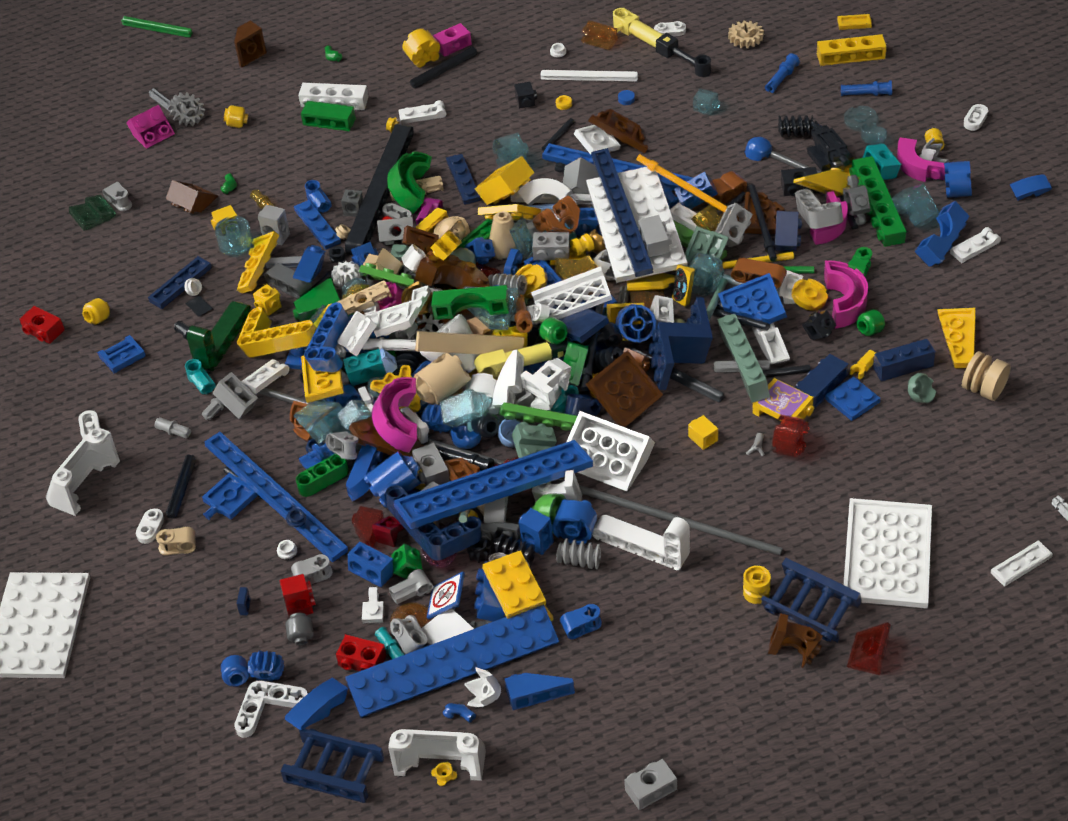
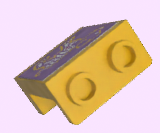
M776 378L768 384L770 397L753 402V414L759 417L764 412L788 424V432L790 433L796 428L799 429L806 416H811L814 411L812 396Z

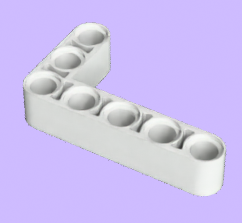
M602 515L596 523L592 534L597 540L602 539V542L615 547L620 546V549L633 554L638 553V556L651 561L656 560V563L669 568L674 567V570H679L690 553L689 524L679 517L673 518L664 535L660 536L611 516Z

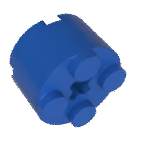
M970 161L944 163L945 173H948L945 174L946 197L972 196Z
M564 499L559 505L552 525V531L558 538L560 536L564 539L568 538V542L571 544L573 540H576L577 545H580L581 541H584L585 544L592 537L597 521V513L592 508V504L587 500Z

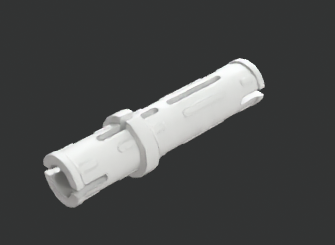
M384 337L379 339L368 338L362 349L376 350L382 348L386 351H416V340L384 339Z

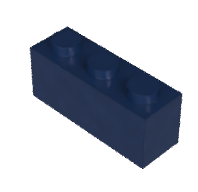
M923 339L874 354L873 369L880 381H885L933 367L935 350L928 339Z
M829 354L825 359H821L818 366L810 370L807 376L796 384L795 388L813 397L815 409L825 399V395L834 390L848 376L849 364Z

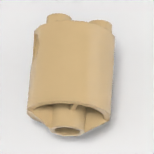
M444 353L414 375V378H416V393L421 400L432 405H439L471 380L469 374L460 366L462 362L457 355L452 357L449 353Z

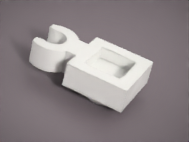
M364 386L358 388V393L361 396V404L369 418L372 416L374 398L372 393H368Z

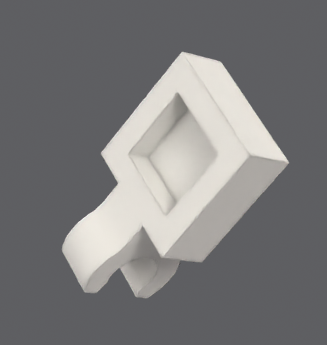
M369 587V602H363L362 623H383L384 602H378L379 593H377V587Z

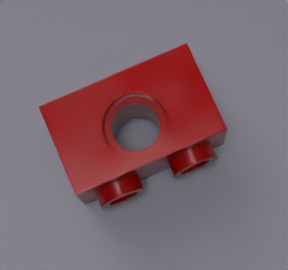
M33 306L19 319L23 332L27 335L35 336L41 342L45 341L51 344L64 331L61 318L36 306Z
M304 574L279 580L288 616L290 617V615L295 613L313 614L312 606L316 604L310 581H305Z

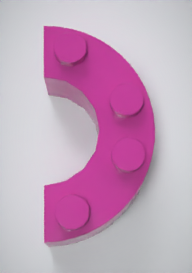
M825 261L824 278L826 288L837 290L844 294L843 297L833 300L832 316L837 325L835 329L849 326L856 322L859 315L866 310L867 280L857 268L854 270L848 267L847 263Z
M401 377L394 379L393 382L384 386L373 405L372 420L377 432L387 443L397 450L409 453L417 440V424L406 419L400 412L399 407H408L416 394V378Z

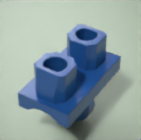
M326 443L320 447L314 444L312 445L313 451L300 457L299 462L307 470L336 453L330 451Z

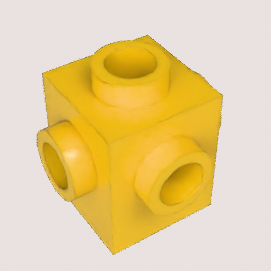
M267 284L253 293L255 307H261L267 316H270L282 307L280 293L277 289Z

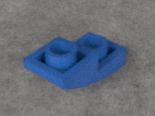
M1045 174L1028 177L1010 184L1017 201L1032 194L1037 197L1052 190Z

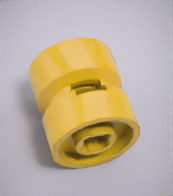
M752 566L744 572L743 596L750 603L761 604L763 596L767 598L770 596L771 574L765 567Z

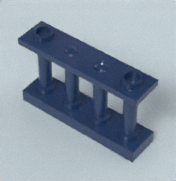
M785 558L782 563L785 577L772 599L765 596L761 598L764 609L771 614L782 613L789 615L788 619L800 625L813 628L823 636L822 639L828 642L833 640L838 643L840 640L839 634L835 629L848 607L852 605L857 608L862 602L861 594ZM798 579L804 585L791 607L788 608L780 604L779 602L792 580ZM815 587L821 590L822 595L809 617L798 613V610L810 590ZM834 596L840 599L841 603L828 626L817 622V619L829 598Z
M304 728L299 730L304 745L294 765H283L281 769L283 781L366 803L368 792L364 782L373 761L383 763L384 755L382 748L375 744L368 745L320 733L315 729ZM312 746L323 747V753L315 770L302 769ZM333 750L345 753L335 775L323 774ZM353 755L365 758L356 781L344 780L343 778Z

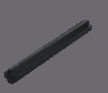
M471 46L411 79V87L417 88L477 55V49Z

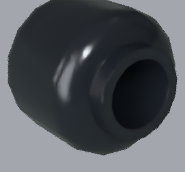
M487 411L477 412L471 421L472 430L485 438L493 437L498 432L500 425L497 416Z

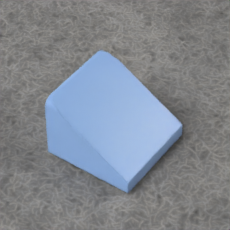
M381 348L380 353L386 374L388 372L393 373L397 369L396 358Z

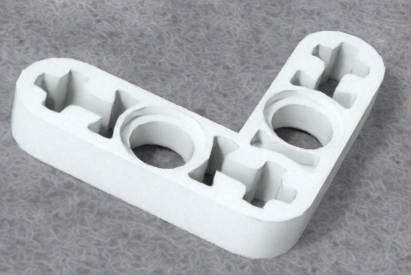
M255 681L251 683L235 721L237 735L247 738L255 732L265 703L293 708L308 694L307 691L302 687L272 682ZM262 689V691H259L258 694H255V691ZM278 691L284 692L281 698L273 697L274 693ZM299 695H302V698H299V700H295V698H298ZM250 706L257 707V710L253 713L246 712ZM246 718H247V719H248V726H249V727H245V729L242 730L241 727H244V726H245V724H246V722H247V721H246Z

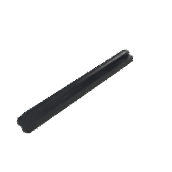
M630 348V350L635 351V352H637V353H639V354H641V355H644V356L650 358L651 360H650V367H649V368L655 371V369L652 368V365H651V361H652V357H651V356H649V355H647V354H645V353H643V352H641V351H639V350H637V349H635V348ZM673 367L670 379L717 402H721L724 399V392Z

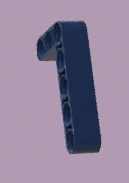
M398 485L387 488L386 500L388 510L433 560L445 559L478 543L482 539L481 520L474 516L468 517L465 523L459 521L442 530L433 522L410 529L394 507V500L408 496V493Z

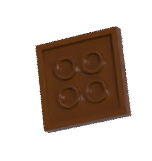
M628 350L586 383V386L616 424L624 428L663 396Z

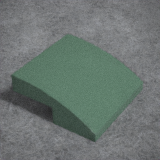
M696 226L685 252L687 262L690 261L716 271L729 237Z

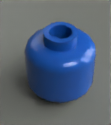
M231 655L222 661L221 675L227 685L233 687L240 686L248 680L249 672L246 659L239 655Z

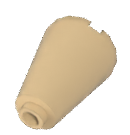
M505 211L496 213L493 217L489 239L492 240L494 247V258L502 260V258H508L512 248L519 249L521 253L523 243L510 213Z

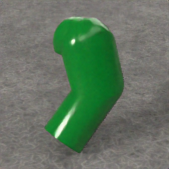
M331 46L324 48L327 60L341 61V53L333 51Z

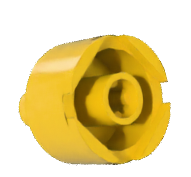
M414 30L408 35V40H404L403 51L418 68L424 66L426 62H434L439 59L440 45L428 30Z

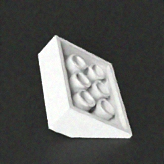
M581 411L567 442L575 440L593 460V467L577 473L624 491H628L646 464L655 444L649 436Z

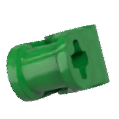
M868 247L858 248L851 261H849L848 267L854 270L857 268L866 277L871 267L872 250Z

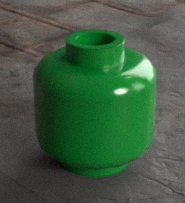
M877 310L864 312L857 319V328L865 336L880 333L885 327L884 317Z
M553 317L545 319L539 329L541 337L551 344H560L565 340L568 333L566 324Z

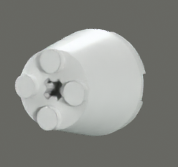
M462 314L456 315L437 331L473 334ZM420 351L422 356L431 362L444 354V352ZM449 353L452 357L454 355L459 357L462 362L460 366L468 373L476 368L474 360L477 356L481 355Z

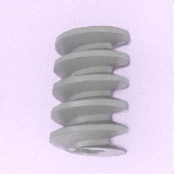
M495 274L488 277L489 286L507 285L509 297L518 295L520 298V294L524 295L527 290V278L525 275Z
M566 538L564 543L560 542L558 545L557 563H561L564 560L566 565L572 562L573 566H577L579 563L581 567H585L587 564L589 569H592L594 566L598 569L601 558L600 544H597L596 548L593 549L590 542L586 548L584 541H581L580 545L577 546L576 540H573L572 544L569 545L568 538Z

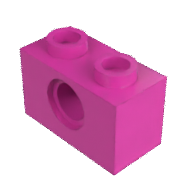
M461 23L433 35L439 43L440 53L444 57L472 45L471 34Z

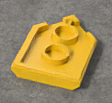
M659 273L626 281L627 291L665 289L669 287L670 283L675 282V275Z

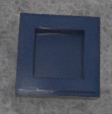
M240 587L237 599L238 611L240 615H248L251 603L250 594L247 587Z

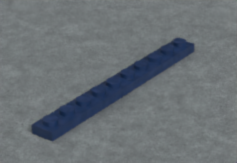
M608 148L591 152L592 160L635 277L654 273Z

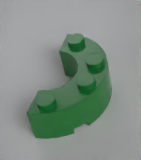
M414 151L412 154L405 153L390 169L387 177L388 188L392 196L401 207L411 211L412 215L423 204L425 190L416 183L415 179L420 180L428 171L432 159L430 155Z

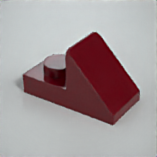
M387 516L372 525L376 541L391 547L396 546L398 532L405 529L393 516Z

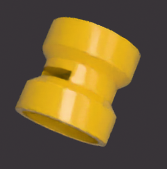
M937 128L929 129L925 133L926 142L934 138L935 140L931 145L943 144L940 151L944 148L945 144L941 130Z
M584 234L579 239L570 240V246L575 256H580L585 251L594 250V243L589 234Z

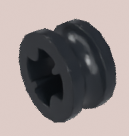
M334 246L329 249V257L332 262L338 263L345 259L343 247Z

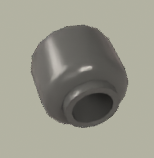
M305 613L292 614L285 623L287 639L290 642H294L295 645L307 644V640H310L314 635L312 619L306 616Z

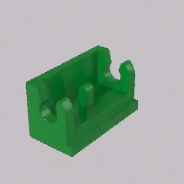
M568 341L563 362L571 366L569 383L579 386L588 346Z

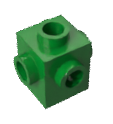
M403 544L391 554L394 574L408 579V576L417 569L422 570L420 550Z

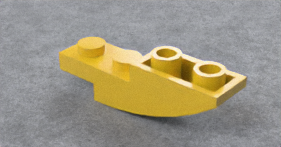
M449 229L430 248L437 258H441L444 261L462 241Z

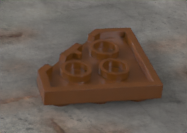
M746 192L744 208L753 215L750 219L751 224L745 229L744 233L762 234L750 192ZM757 192L769 233L776 234L777 211H785V208L777 202L770 201L765 193Z
M372 416L351 423L349 426L353 436L358 437L359 444L374 446L378 451L388 455L399 451L403 456L413 457L412 450L423 447L417 436V440L409 453L395 449L379 435L373 424Z

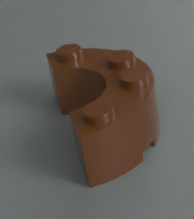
M427 255V257L421 259L414 280L429 286L440 283L457 289L489 287L490 285L489 279L482 271L476 268L474 263L460 260L455 255H449L444 261L435 255Z

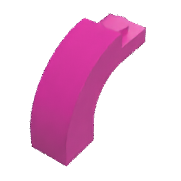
M899 138L897 160L901 163L900 169L906 175L923 182L926 181V178L945 179L944 163L929 161L919 157L916 154L917 140Z
M834 191L827 192L826 203H841L843 222L818 229L810 228V235L815 245L836 239L846 228L847 202H841L840 198L836 197Z

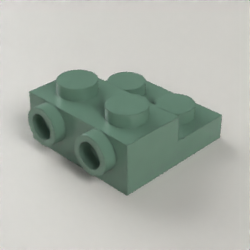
M521 422L516 425L512 433L518 458L554 447L557 442L553 428L546 427L545 424L534 426L529 425L527 422Z

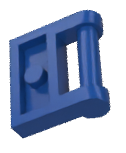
M130 335L116 345L97 352L99 358L113 373L146 356L144 350Z

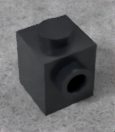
M531 82L514 84L515 97L519 109L535 106L537 92L536 89L533 90Z

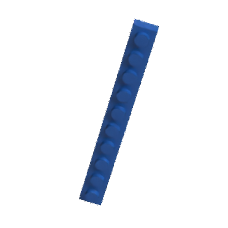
M550 143L542 154L544 160L560 162L565 165L580 157L594 164L592 156L588 152ZM612 158L617 173L643 167L642 165ZM658 173L661 182L675 191L674 189L679 185ZM673 173L686 182L693 178Z
M221 432L205 441L206 448L285 520L291 509H301L306 514V522L303 526L294 528L320 552L326 555L331 562H334L348 552V547Z

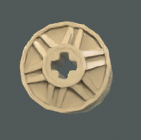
M978 351L972 357L965 370L962 388L966 390L971 389L973 393H977L981 388L980 394L982 397L995 401L1006 385L1011 365L999 359L992 363V356H985V353Z

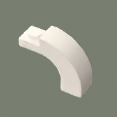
M541 178L528 182L520 188L518 193L528 205H533L544 196L554 195L562 199L567 195L570 196L573 191L559 181Z

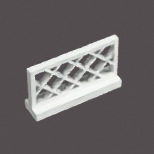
M601 266L531 292L535 304L549 305L550 313L552 314L548 318L553 317L556 319L564 318L612 300Z

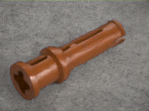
M520 294V298L518 295L513 298L516 309L514 319L516 329L521 333H527L532 329L533 324L531 314L526 309L525 297Z

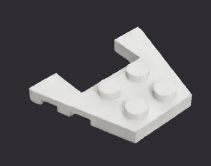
M429 286L413 290L411 301L380 310L378 302H375L374 306L363 310L365 315L377 324L373 330L376 337L387 336L392 332L403 331L411 327L431 293Z

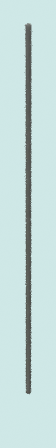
M264 388L258 392L259 394L291 404L293 401L306 403L312 408L327 411L330 416L352 423L365 419L339 410L328 411L324 409L323 405L314 402L307 403L304 399L272 389ZM428 438V442L423 443V445L434 443L437 449L441 446L468 455L478 454ZM478 454L480 457L485 459L491 458L485 455ZM494 459V467L507 463L501 460ZM556 479L551 481V484H560L565 480ZM579 485L582 494L670 522L673 518L679 517L684 519L690 528L781 556L783 548Z

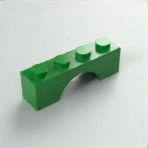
M507 285L433 291L431 306L434 320L452 319L458 312L471 307L485 309L490 315L509 314L510 299Z

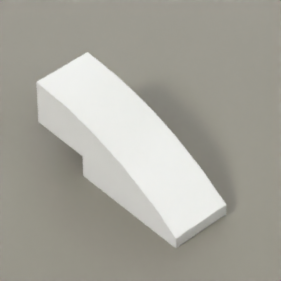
M774 323L770 324L768 331L752 327L764 355L771 364L790 360L779 329L775 328Z
M518 350L512 351L496 383L492 406L499 412L503 402L514 404L515 393L522 392L521 374L523 373L524 356Z

